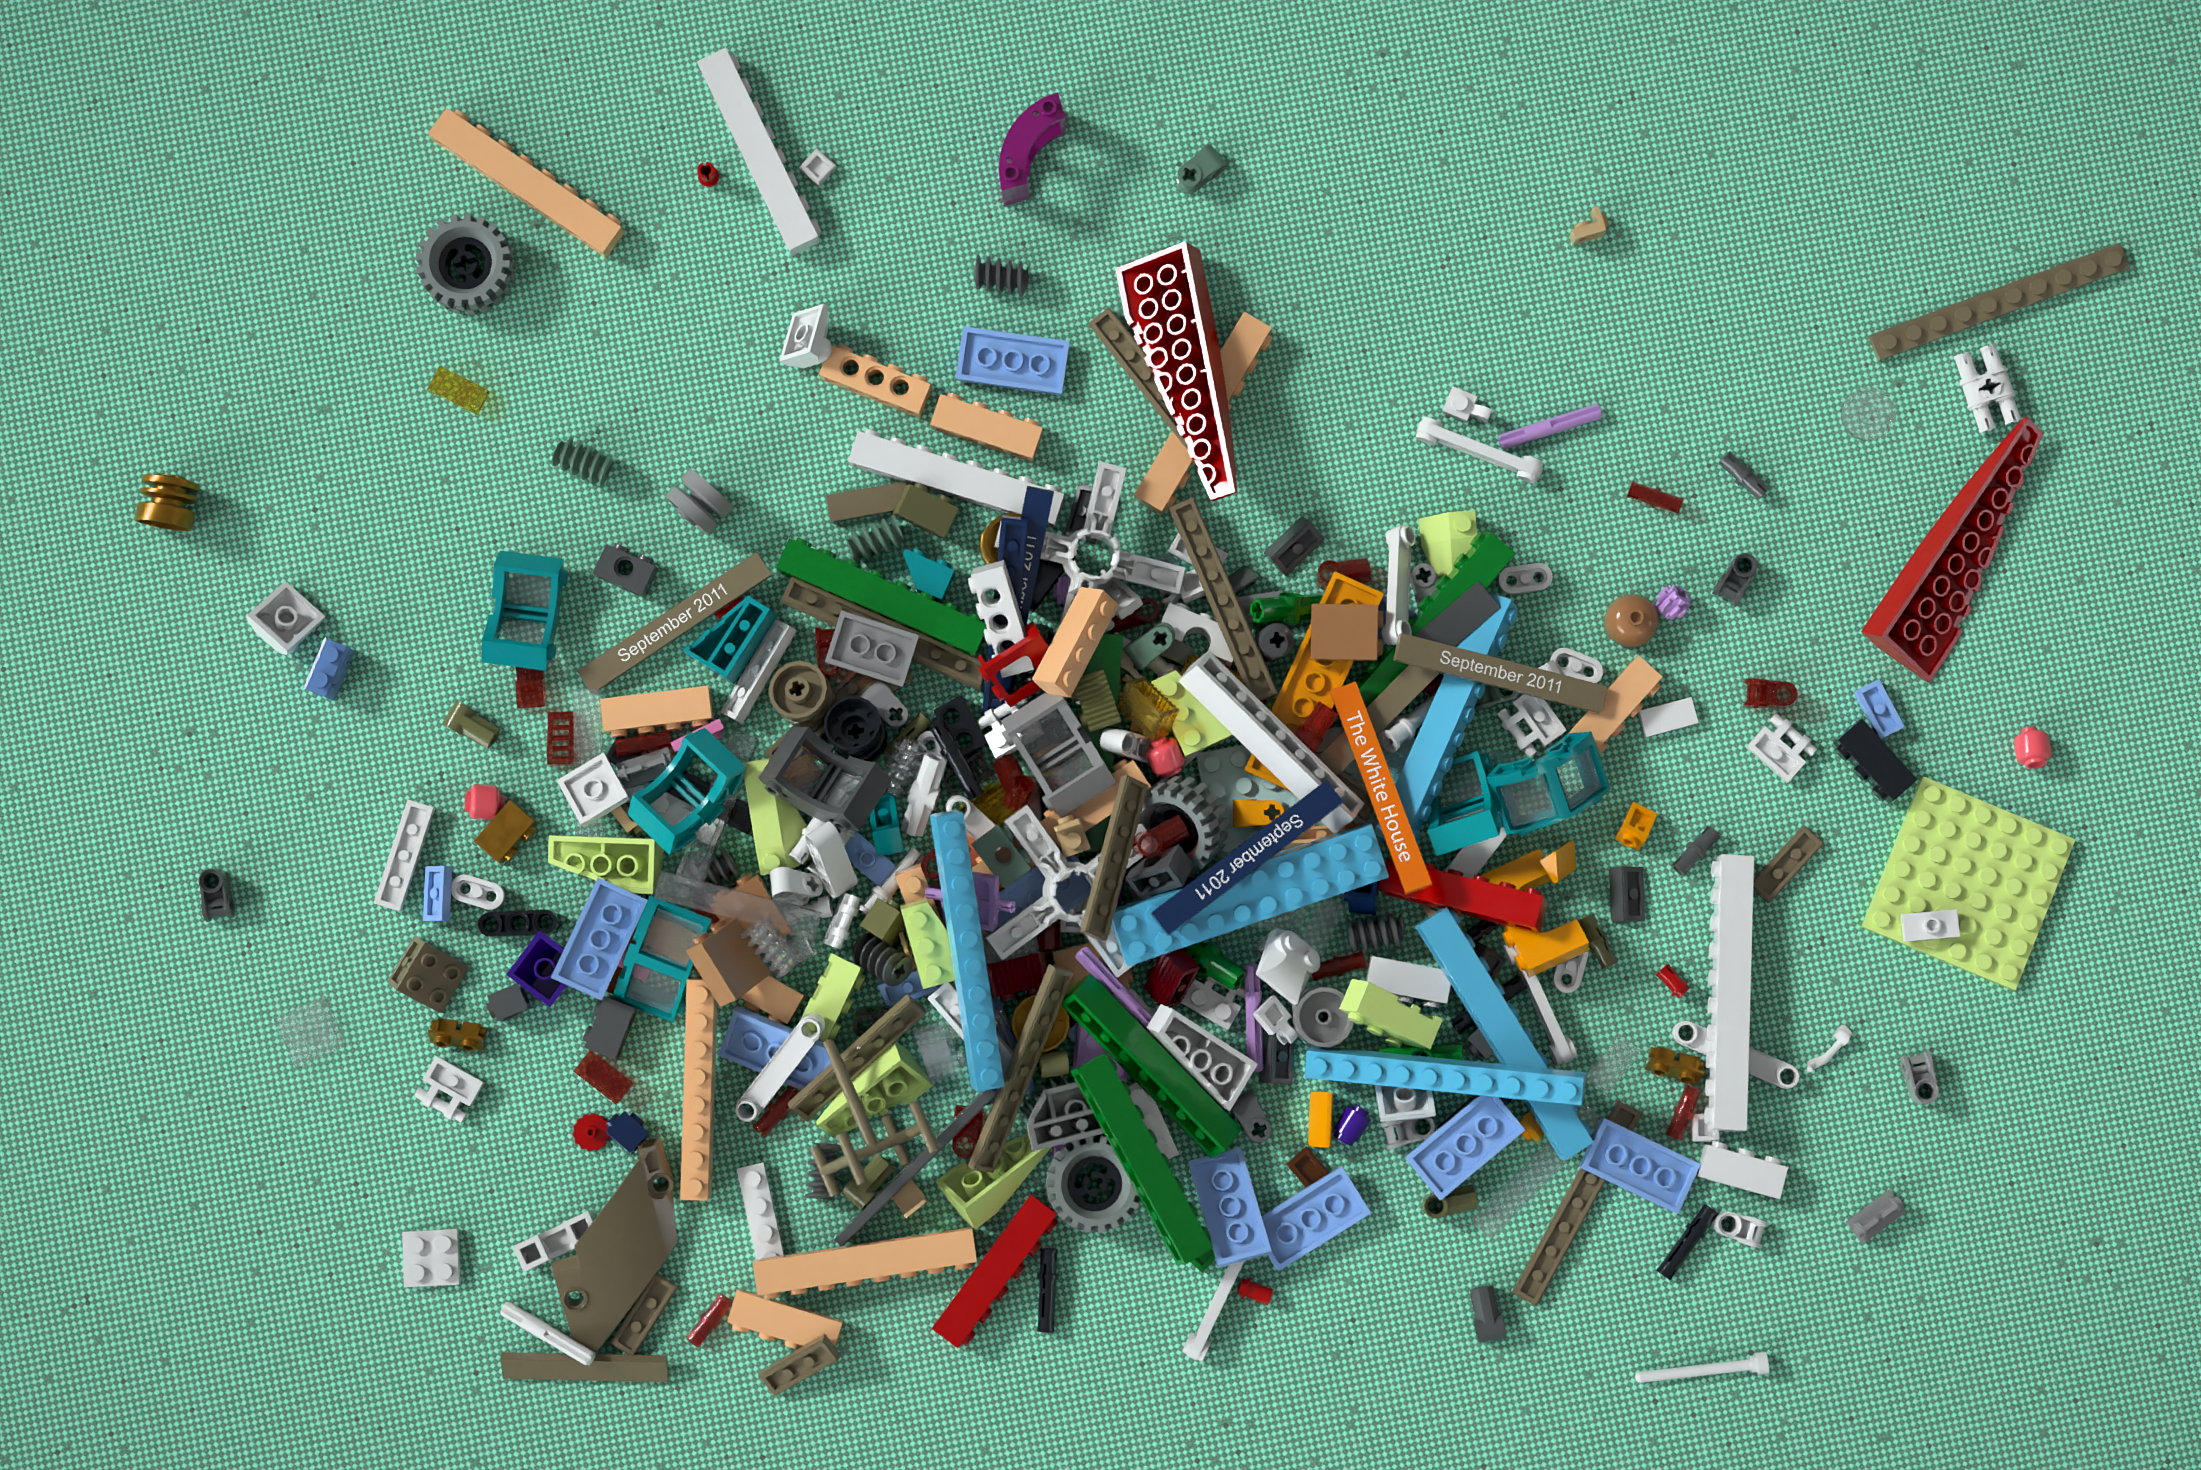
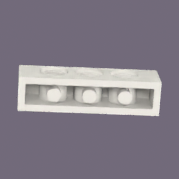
M1005 560L973 568L971 578H968L969 587L972 594H977L979 603L976 604L977 613L980 620H985L987 629H984V635L987 644L993 646L995 654L992 655V658L1006 650L1001 645L1003 641L1010 640L1016 644L1027 637V633L1024 629L1023 619ZM988 589H996L1000 593V597L990 599L986 595V591ZM998 614L1004 615L1008 619V623L999 625L994 621L993 617ZM1023 656L1000 670L1002 678L1034 670L1035 665L1028 656Z

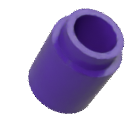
M1357 1104L1353 1108L1347 1106L1334 1127L1336 1131L1333 1136L1352 1147L1354 1142L1359 1141L1371 1121L1367 1117L1369 1112Z

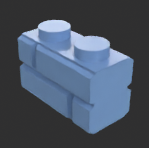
M324 638L304 689L335 701L350 666L348 662L352 661L355 650Z

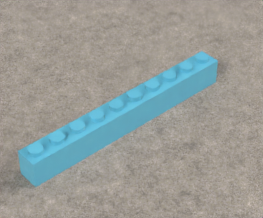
M1488 592L1501 608L1463 639L1457 647L1497 657L1499 650L1505 647L1507 641L1506 634L1510 625L1513 626L1516 622L1518 611L1511 599ZM1444 674L1396 782L1395 787L1417 843L1420 839L1422 824L1428 820L1431 814L1433 799L1441 792V781L1445 772H1448L1452 767V756L1456 747H1460L1463 742L1464 729L1467 723H1470L1474 717L1475 704L1478 698L1480 699L1485 692V684ZM1378 823L1375 830L1376 838L1380 843L1387 845Z
M958 810L930 814L971 1087L977 1092L1005 1087L964 814Z
M1442 908L1416 924L1415 928L1492 1048L1500 1064L1547 1068L1546 1065L1549 1064L1547 1058L1541 1050L1536 1051L1531 1043L1534 1041L1532 1034L1526 1027H1521L1517 1020L1519 1018L1517 1010L1511 1003H1506L1502 996L1505 994L1502 986L1497 980L1493 981L1488 974L1490 968L1483 957L1478 958L1473 950L1475 944L1467 933L1463 934L1458 926L1461 922L1453 910L1449 911L1448 908ZM1523 1100L1560 1159L1567 1160L1594 1143L1590 1137L1593 1133L1589 1125L1584 1120L1580 1121L1575 1113L1578 1111L1576 1105Z
M1313 1045L1306 1052L1305 1078L1572 1105H1582L1585 1095L1586 1072L1334 1047H1317Z

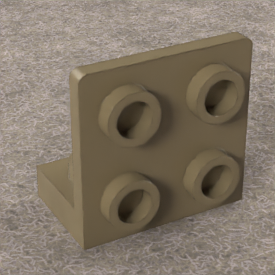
M415 935L387 982L397 991L442 1013L469 967Z

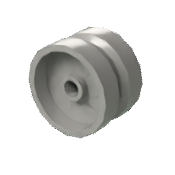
M690 468L681 477V481L691 493L688 495L680 487L673 486L665 497L691 525H696L706 535L710 536L718 527V524L708 513L709 510L713 511L720 518H726L734 507L705 479Z
M1311 986L1304 989L1299 1003L1296 1005L1291 1003L1289 1007V1013L1292 1016L1289 1019V1023L1297 1032L1298 1038L1317 1047H1331L1340 1044L1349 1035L1354 1025V1022L1348 1019V1014L1339 1009L1345 995L1334 988L1326 986ZM1324 1012L1325 1018H1321L1320 1021L1318 1015Z

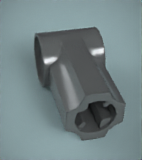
M1488 1285L1470 1289L1472 1306L1475 1313L1474 1326L1478 1342L1484 1343L1506 1338L1505 1325L1502 1314H1499L1494 1286Z

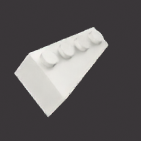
M1160 1004L1147 1029L1186 1072L1196 1080L1204 1091L1214 1098L1220 1107L1230 1111L1258 1064L1174 1009Z

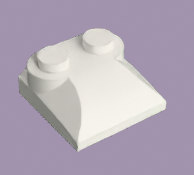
M821 304L793 313L779 362L791 367L806 368L826 361L829 358L832 348L830 340L826 338L829 321L827 305Z
M285 581L247 615L246 620L254 632L274 650L287 655L297 650L299 643L325 619V616Z
M1277 928L1269 933L1256 975L1289 1002L1296 1005L1299 1003L1310 975L1319 969L1320 957L1314 948L1294 932Z
M1375 1085L1376 1101L1381 1122L1436 1116L1432 1090Z

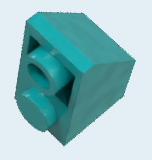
M913 548L912 551L905 549L903 556L917 593H928L936 598L935 601L943 604L955 577V570L951 569L952 564L941 559H937L936 562L926 558L928 554L916 548Z

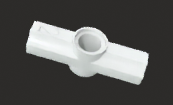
M927 752L924 755L918 777L914 780L907 799V802H909L908 808L901 824V830L906 834L923 837L931 811L934 810L941 792V787L939 786L947 767L948 760L941 755Z

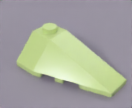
M1475 510L1447 512L1418 519L1421 548L1429 564L1434 568L1438 580L1444 574L1449 575L1454 569L1453 563L1456 558L1462 553L1466 554L1472 547L1470 543L1477 535Z
M769 758L743 763L747 767L744 780L761 875L770 874L771 870L778 867H790L793 869L801 865L789 854L803 836L801 834L802 829H806L808 826L798 812V808L780 796L770 794L765 789L766 785L758 778L768 764ZM811 854L808 856L805 863L812 860Z
M549 835L548 863L595 881L599 877L631 893L655 894L663 866V848L653 838Z
M897 1041L852 1081L868 1118L878 1113L880 1116L889 1113L888 1108L903 1102L904 1105H907L933 1086L932 1081L915 1058ZM843 1091L838 1094L816 1121L817 1126L833 1138L845 1131L848 1132L858 1127Z
M1026 1133L1005 1143L993 1173L973 1170L965 1161L956 1165L935 1182L958 1214L976 1230L1002 1208L1051 1147L1032 1151L1029 1135Z

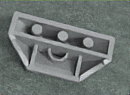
M1076 1082L1043 1090L1026 1123L1032 1151L1104 1133Z

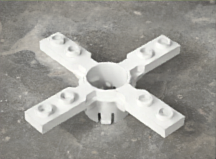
M1100 461L1091 492L1084 528L1075 531L1069 537L1046 531L1040 559L1061 563L1065 573L1071 578L1059 627L1080 587L1097 589L1099 585L1108 582L1112 577L1177 595L1180 592L1185 567L1120 551L1118 548L1120 546L1119 540L1115 536L1112 538L1110 535L1126 468ZM1001 522L994 546L996 548H999ZM1086 536H1089L1090 538L1103 541L1108 546L1111 554L1110 565L1107 571L1104 569L1100 571L1101 576L1079 572L1080 568L1076 565L1075 560H1072L1077 554L1079 546L1077 542L1079 539L1085 542Z
M1025 805L1004 822L1045 877L1042 886L1043 896L985 937L1001 960H1004L1058 919L1066 922H1077L1081 927L1086 907L1076 913L1073 909L1069 913L1062 910V906L1054 898L1058 886L1056 882H1063L1074 871L1076 876H1080L1082 872L1090 886H1092L1101 854L1100 852L1086 865L1079 862H1068L1028 805ZM1141 823L1137 826L1127 868L1157 847V844ZM1112 924L1107 941L1101 942L1085 935L1116 978L1134 966H1127L1124 963Z

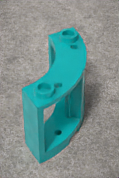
M702 728L694 733L690 732L683 738L680 749L668 767L647 787L632 795L628 815L671 855L697 838L695 832L705 823L710 826L725 809L722 805L729 794L735 795L741 785L747 767L706 728ZM696 754L718 774L707 796L683 775ZM671 787L677 790L695 808L686 818L674 826H671L650 806Z

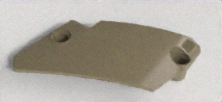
M661 1138L649 1139L638 1145L640 1157L615 1193L574 1245L577 1255L551 1262L554 1279L572 1339L595 1353L641 1295L677 1243L673 1200V1172L670 1169ZM657 1177H665L668 1179V1182L664 1185H658L654 1180ZM578 1291L583 1296L574 1299L569 1296V1293Z

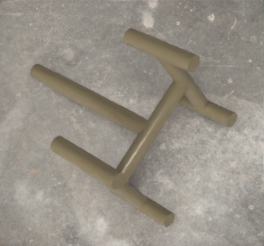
M833 1038L822 1042L863 1140L867 1145L855 1151L847 1131L836 1135L844 1156L830 1163L827 1162L820 1144L810 1148L830 1197L840 1193L832 1173L849 1166L857 1185L868 1180L860 1161L891 1147L894 1148L899 1162L903 1166L911 1161L903 1142L920 1134L929 1153L940 1149L919 1100L908 1104L917 1123L916 1125L898 1132L892 1115H886L881 1120L889 1137L877 1141Z

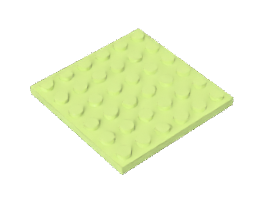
M1923 776L1919 781L1861 927L2015 991L2076 839ZM1957 909L1960 937L1903 942L1901 914Z

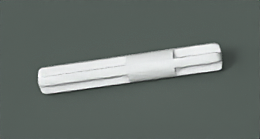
M506 1302L500 1311L503 1317L582 1364L590 1365L596 1356L594 1351L515 1304Z

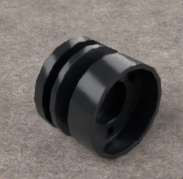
M846 697L838 700L829 708L824 719V730L831 746L834 747L836 755L844 759L852 756L864 761L874 762L883 754L887 746L888 734L877 708L869 700L862 697Z

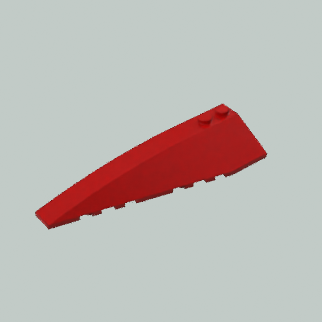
M1185 241L1116 268L1127 323L1134 331V338L1137 344L1147 354V357L1144 359L1148 367L1151 368L1155 376L1154 380L1171 416L1174 417L1178 425L1177 429L1189 448L1187 449L1189 455L1197 465V472L1210 499L1216 501L1237 493L1232 430L1219 343L1201 251Z
M2024 417L1950 503L1911 556L1861 631L1877 648L1926 682H1931L1960 638L1962 629L1958 628L1963 617L1968 618L1972 609L1969 604L1974 592H1979L1982 584L1981 575L1983 570L1988 569L2005 528L2002 524L2006 514L2010 515L2014 504L2011 502L2017 489H2021L2025 480L2023 479L2025 468L2031 465L2044 434L2028 417Z

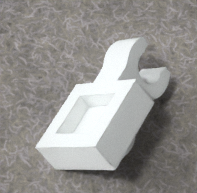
M1453 386L1442 413L1467 423L1469 416L1487 423L1492 409L1475 404L1478 396Z
M1275 995L1270 996L1252 1014L1269 1035L1276 1033L1278 1040L1283 1045L1287 1042L1291 1044L1298 1037L1297 1032L1287 1023L1292 1016Z

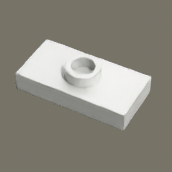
M1957 909L1900 915L1903 942L1960 937Z

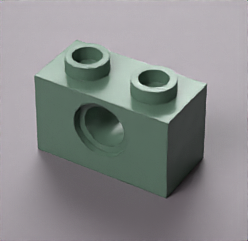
M997 824L971 845L991 872L999 876V882L1005 889L1031 869L1028 863L1032 859L1023 847L1019 850L1012 843L1015 837L1005 825L1001 828ZM999 847L1010 849L1012 856L1009 861L1000 862L997 860L995 853Z

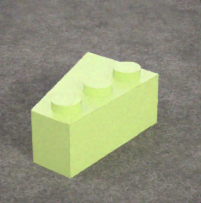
M1175 670L1151 681L1150 685L1171 731L1181 747L1184 757L1187 758L1234 735L1179 682L1182 676Z
M925 898L900 905L923 989L954 981L947 928L928 899Z
M832 953L828 959L830 962L824 974L820 976L818 986L801 1017L802 1019L809 1013H817L823 1017L825 1029L818 1038L822 1041H827L830 1038L836 1039L842 1027L838 1022L842 1014L848 1015L854 1003L850 998L855 989L860 991L866 979V976L863 975V968ZM806 1022L810 1030L817 1031V1026L814 1023Z
M1356 979L1351 980L1339 1008L1348 1014L1350 1021L1360 1025L1365 1024L1368 1026L1366 1029L1368 1032L1377 1036L1383 1035L1386 1037L1385 1042L1398 1048L1403 1044L1431 1049L1443 1021L1438 1016L1420 1014V1007L1412 1004L1410 1008L1399 1001L1398 996L1369 981Z

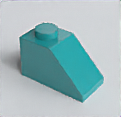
M894 792L883 794L870 814L871 831L877 856L904 851Z

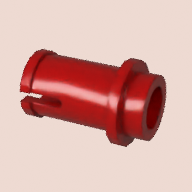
M703 162L699 164L697 172L700 183L706 187L716 185L719 181L718 170L710 162H706V165Z
M1669 963L1656 974L1671 990L1672 997L1675 995L1679 999L1690 989L1687 985L1688 981H1684L1671 968Z
M1248 1277L1247 1279H1241L1236 1293L1240 1294L1242 1299L1247 1297L1267 1306L1272 1297L1273 1289L1252 1282L1251 1278Z

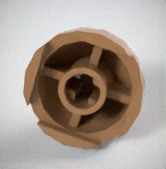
M1625 594L1616 598L1608 606L1604 615V628L1608 637L1624 648H1638L1647 644L1655 636L1659 626V614L1655 605L1648 598L1639 594Z

